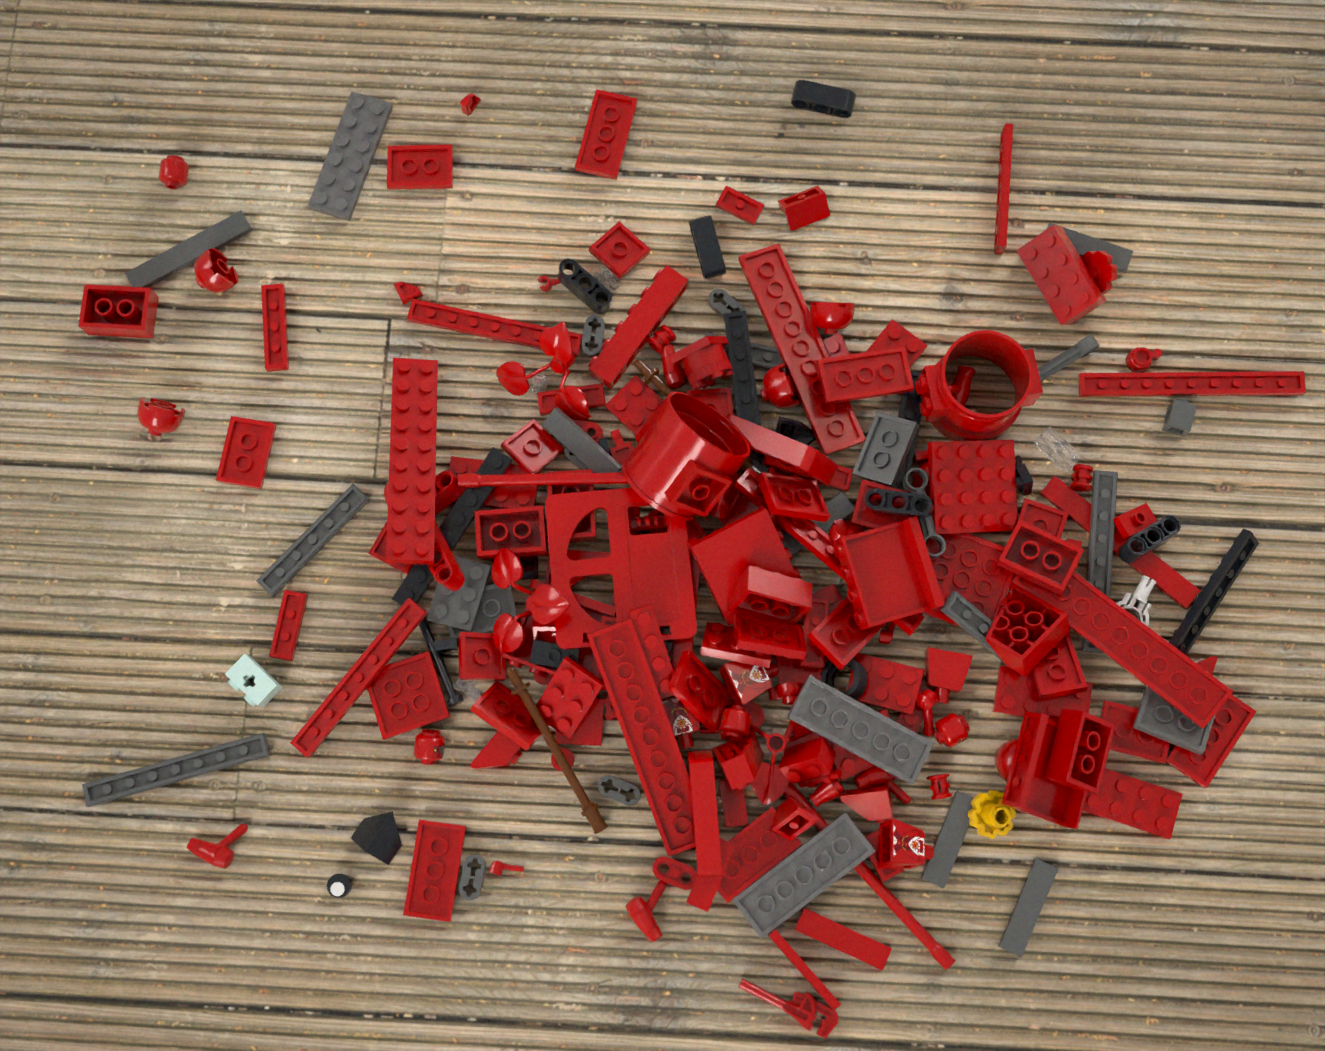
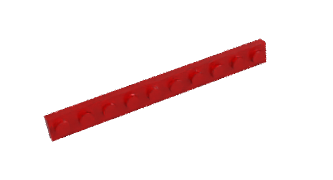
M1304 371L1079 373L1078 375L1079 397L1304 395L1306 393Z
M748 468L733 486L754 504L761 503L765 508H768L757 479L759 475ZM774 515L775 522L842 578L840 572L841 564L839 558L835 556L833 549L834 540L811 520ZM917 613L892 622L910 636L925 617Z

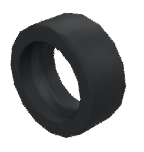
M851 659L845 666L852 668L854 681L849 690L843 694L857 700L866 689L867 673L859 662ZM831 660L825 665L821 673V682L835 689L834 679L839 668Z

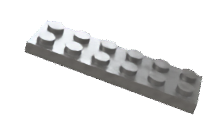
M351 91L309 200L308 208L310 210L346 221L351 220L393 109L392 103Z
M810 675L807 677L787 716L788 719L910 785H914L934 744L932 741Z
M845 812L732 900L762 939L873 854L875 850Z

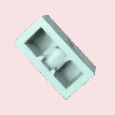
M244 654L225 673L230 679L228 683L236 691L241 689L246 694L244 699L253 707L255 705L264 707L283 688L247 654ZM251 678L254 679L256 684L254 687L250 686L251 682L249 680Z

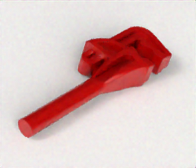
M743 978L739 984V988L782 1009L809 1031L813 1027L812 1022L817 1018L815 1012L826 1016L825 1019L821 1018V1025L816 1033L824 1039L827 1038L839 1021V1016L835 1010L816 1001L807 990L805 994L797 991L794 992L793 999L795 1001H786Z

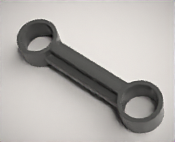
M1092 334L1086 336L1067 351L1040 366L1038 372L1041 382L1077 359L1083 358L1097 349L1100 345Z
M921 468L910 469L903 477L904 488L911 493L926 495L924 487L928 483L927 473ZM912 473L920 475L923 480L922 486L919 488L911 486L908 482V475ZM920 501L916 509L924 512L928 509L929 503L927 501ZM931 514L927 518L918 519L925 543L928 539H934L940 544L939 553L932 554L928 552L930 559H935L944 553L946 542L942 536L936 534Z

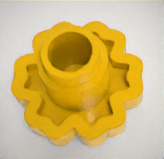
M989 790L987 794L979 792L971 800L973 809L968 811L969 823L972 827L977 828L978 835L994 839L997 835L1005 836L1013 828L1011 820L1016 817V811L1011 807L1001 804L1004 793L996 790Z

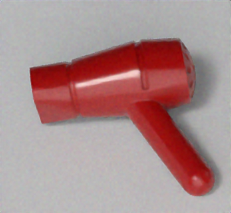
M667 345L663 347L661 354L663 375L666 384L671 389H678L685 385V378L687 376L680 363L673 364L670 356L675 353L673 345Z
M958 366L957 375L952 385L948 384L947 386L955 400L964 407L969 398L971 380L976 370L972 367Z
M873 766L854 777L858 789L862 790L881 784H889L890 791L903 804H909L911 798L893 781L897 777L877 766Z
M240 824L218 844L191 838L187 849L207 863L227 869L234 859V851L228 847L247 832L248 826Z
M662 880L657 883L647 902L642 896L632 898L626 905L627 912L632 921L650 942H654L663 936L652 913L667 887V883Z

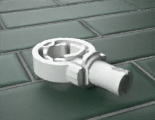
M1143 575L1134 594L1126 592L1123 600L1117 602V604L1122 605L1124 609L1133 610L1138 616V620L1148 626V611L1152 605L1147 603V598L1156 581L1153 579L1149 580V577Z

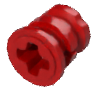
M662 325L660 331L657 330L653 334V338H647L650 347L661 355L663 347L670 345L671 341H675L676 335L668 326Z
M1075 464L1072 468L1074 473L1071 476L1073 483H1070L1069 487L1078 492L1091 491L1092 486L1089 483L1092 482V476L1090 474L1094 468L1085 464Z
M945 773L926 777V780H930L931 783L929 786V790H932L933 794L931 800L952 797V793L948 789L951 787L950 783H947V778L950 774ZM938 781L940 782L941 792L939 791Z

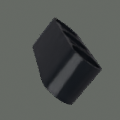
M798 80L795 83L791 104L799 109L839 118H849L852 116L856 94L843 88L807 80Z
M711 215L689 220L693 242L704 279L725 275V263Z
M573 259L561 261L558 271L560 283L595 313H606L610 308L612 300L611 292ZM568 269L571 270L573 274L567 275L563 271ZM587 284L590 288L583 289L579 285ZM603 298L606 300V303L601 304L596 299Z
M871 489L865 495L866 505L872 511L878 513L927 518L934 510L931 499L924 494ZM875 495L882 496V502L878 506L871 505V498ZM897 498L905 499V505L901 509H896L893 506ZM920 501H927L929 503L928 509L924 512L916 509Z
M1167 515L1138 532L1119 548L1118 555L1120 559L1125 563L1131 564L1160 547L1180 531L1181 525L1179 520L1172 515Z

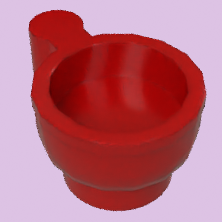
M1145 347L1135 348L1127 354L1126 365L1132 372H1144L1150 367L1152 360L1156 361L1162 356V350L1155 349L1150 352Z
M784 683L768 690L769 701L782 699V705L794 704L802 688V683Z

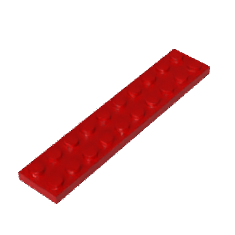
M780 244L740 255L738 258L740 266L781 360L786 365L785 369L792 380L795 392L822 454L828 456L864 443L866 438L850 402L825 404L816 362L818 359L829 358V355L816 325L813 324L809 309Z
M393 358L386 563L434 564L438 360Z
M1075 571L1062 596L1019 575L1012 579L1011 583L1013 582L1068 614L1069 627L1200 728L1203 729L1233 693L1229 687Z
M629 618L587 634L590 646L667 855L669 857L694 848L696 846L690 777L632 619Z

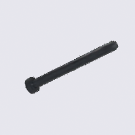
M424 617L419 627L449 696L447 703L449 707L458 705L464 701L463 696L457 694L441 653L435 651V639L426 617Z

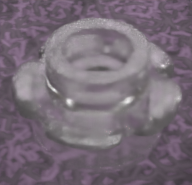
M543 373L527 379L530 385L529 389L533 392H540L546 389L548 385L547 377Z

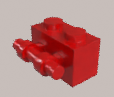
M824 737L786 747L779 765L780 771L791 784L798 782L800 788L806 786L808 788L816 787L818 783L822 782L828 784L842 776L839 768L832 769L836 752Z

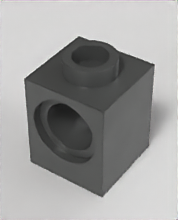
M1184 399L1172 401L1167 407L1162 431L1184 437L1191 431L1197 406L1190 404L1189 401Z

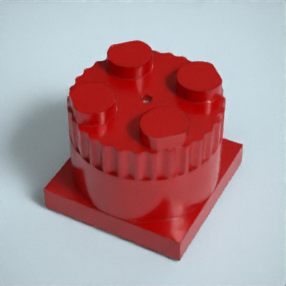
M705 336L670 356L673 364H682L689 383L694 390L701 387L703 389L715 385V380L719 378L723 380L733 375L732 366L723 346L729 344L726 336Z

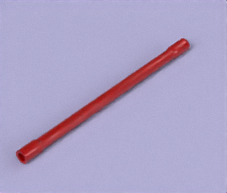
M623 472L458 474L459 488L629 484Z
M789 783L783 793L787 799L791 797L798 800L801 804L811 809L818 818L817 822L813 825L819 832L827 827L829 824L808 803L804 795L793 784ZM863 861L853 868L928 949L931 956L944 970L949 969L956 960L941 944L936 942Z

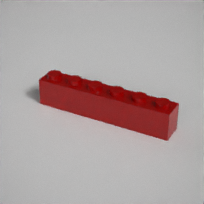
M668 265L663 270L657 271L653 278V284L650 288L647 286L640 295L641 300L637 305L634 303L627 313L629 316L624 322L620 321L614 330L616 332L614 336L604 342L601 348L602 352L599 356L595 355L588 365L590 367V376L611 390L645 346L647 338L654 334L688 288V279Z

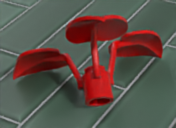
M564 322L547 328L540 334L539 344L542 351L548 356H553V359L547 365L528 375H525L524 366L514 361L506 362L497 369L496 376L498 381L509 393L516 396L524 395L529 390L530 385L527 379L550 367L555 373H563L559 386L560 393L554 396L556 408L558 407L569 418L574 420H588L591 417L588 401L584 393L575 386H566L564 388L566 378L570 373L568 368L575 362L571 338Z
M501 548L498 551L491 570L492 579L496 586L506 589L512 585L513 588L530 596L526 600V607L529 611L516 615L514 619L509 613H504L497 618L494 624V643L498 651L503 655L517 650L524 641V628L521 623L517 622L519 619L532 615L536 622L548 624L564 614L571 604L552 585H540L535 591H530L517 585L516 581L520 580L523 576V568L519 558L509 549Z
M728 701L726 708H732V705H734L733 701ZM751 701L743 706L752 717L749 732L754 730L767 739L766 745L768 750L772 752L770 764L766 762L761 763L756 778L750 782V785L761 803L767 805L777 800L784 793L789 783L788 779L780 771L779 765L775 766L777 753L784 750L786 742L798 739V744L822 737L796 722L792 723V730L796 734L794 736L784 738L778 733L766 734L759 729L765 720L764 711L760 705Z

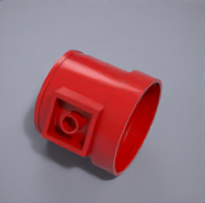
M991 330L971 332L956 340L937 364L924 366L918 381H916L917 394H921L922 403H920L922 416L926 417L927 423L931 422L942 435L952 441L995 440L999 438L1015 422L1022 407L1034 405L1043 393L1034 349L1024 350L1013 338ZM966 356L980 357L995 363L1008 375L1015 390L1014 406L998 414H980L968 410L958 403L950 393L945 378V366L956 358Z
M674 391L670 392L665 400L658 405L636 435L635 439L638 444L631 452L630 457L623 463L622 472L633 490L654 508L670 517L690 521L697 514L704 517L708 515L732 484L729 475L735 474L750 455V447L742 433L720 412L694 396Z

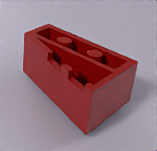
M754 730L749 732L748 736L742 738L739 742L728 741L711 748L720 771L732 790L735 788L737 790L744 789L750 785L749 782L755 780L765 756Z

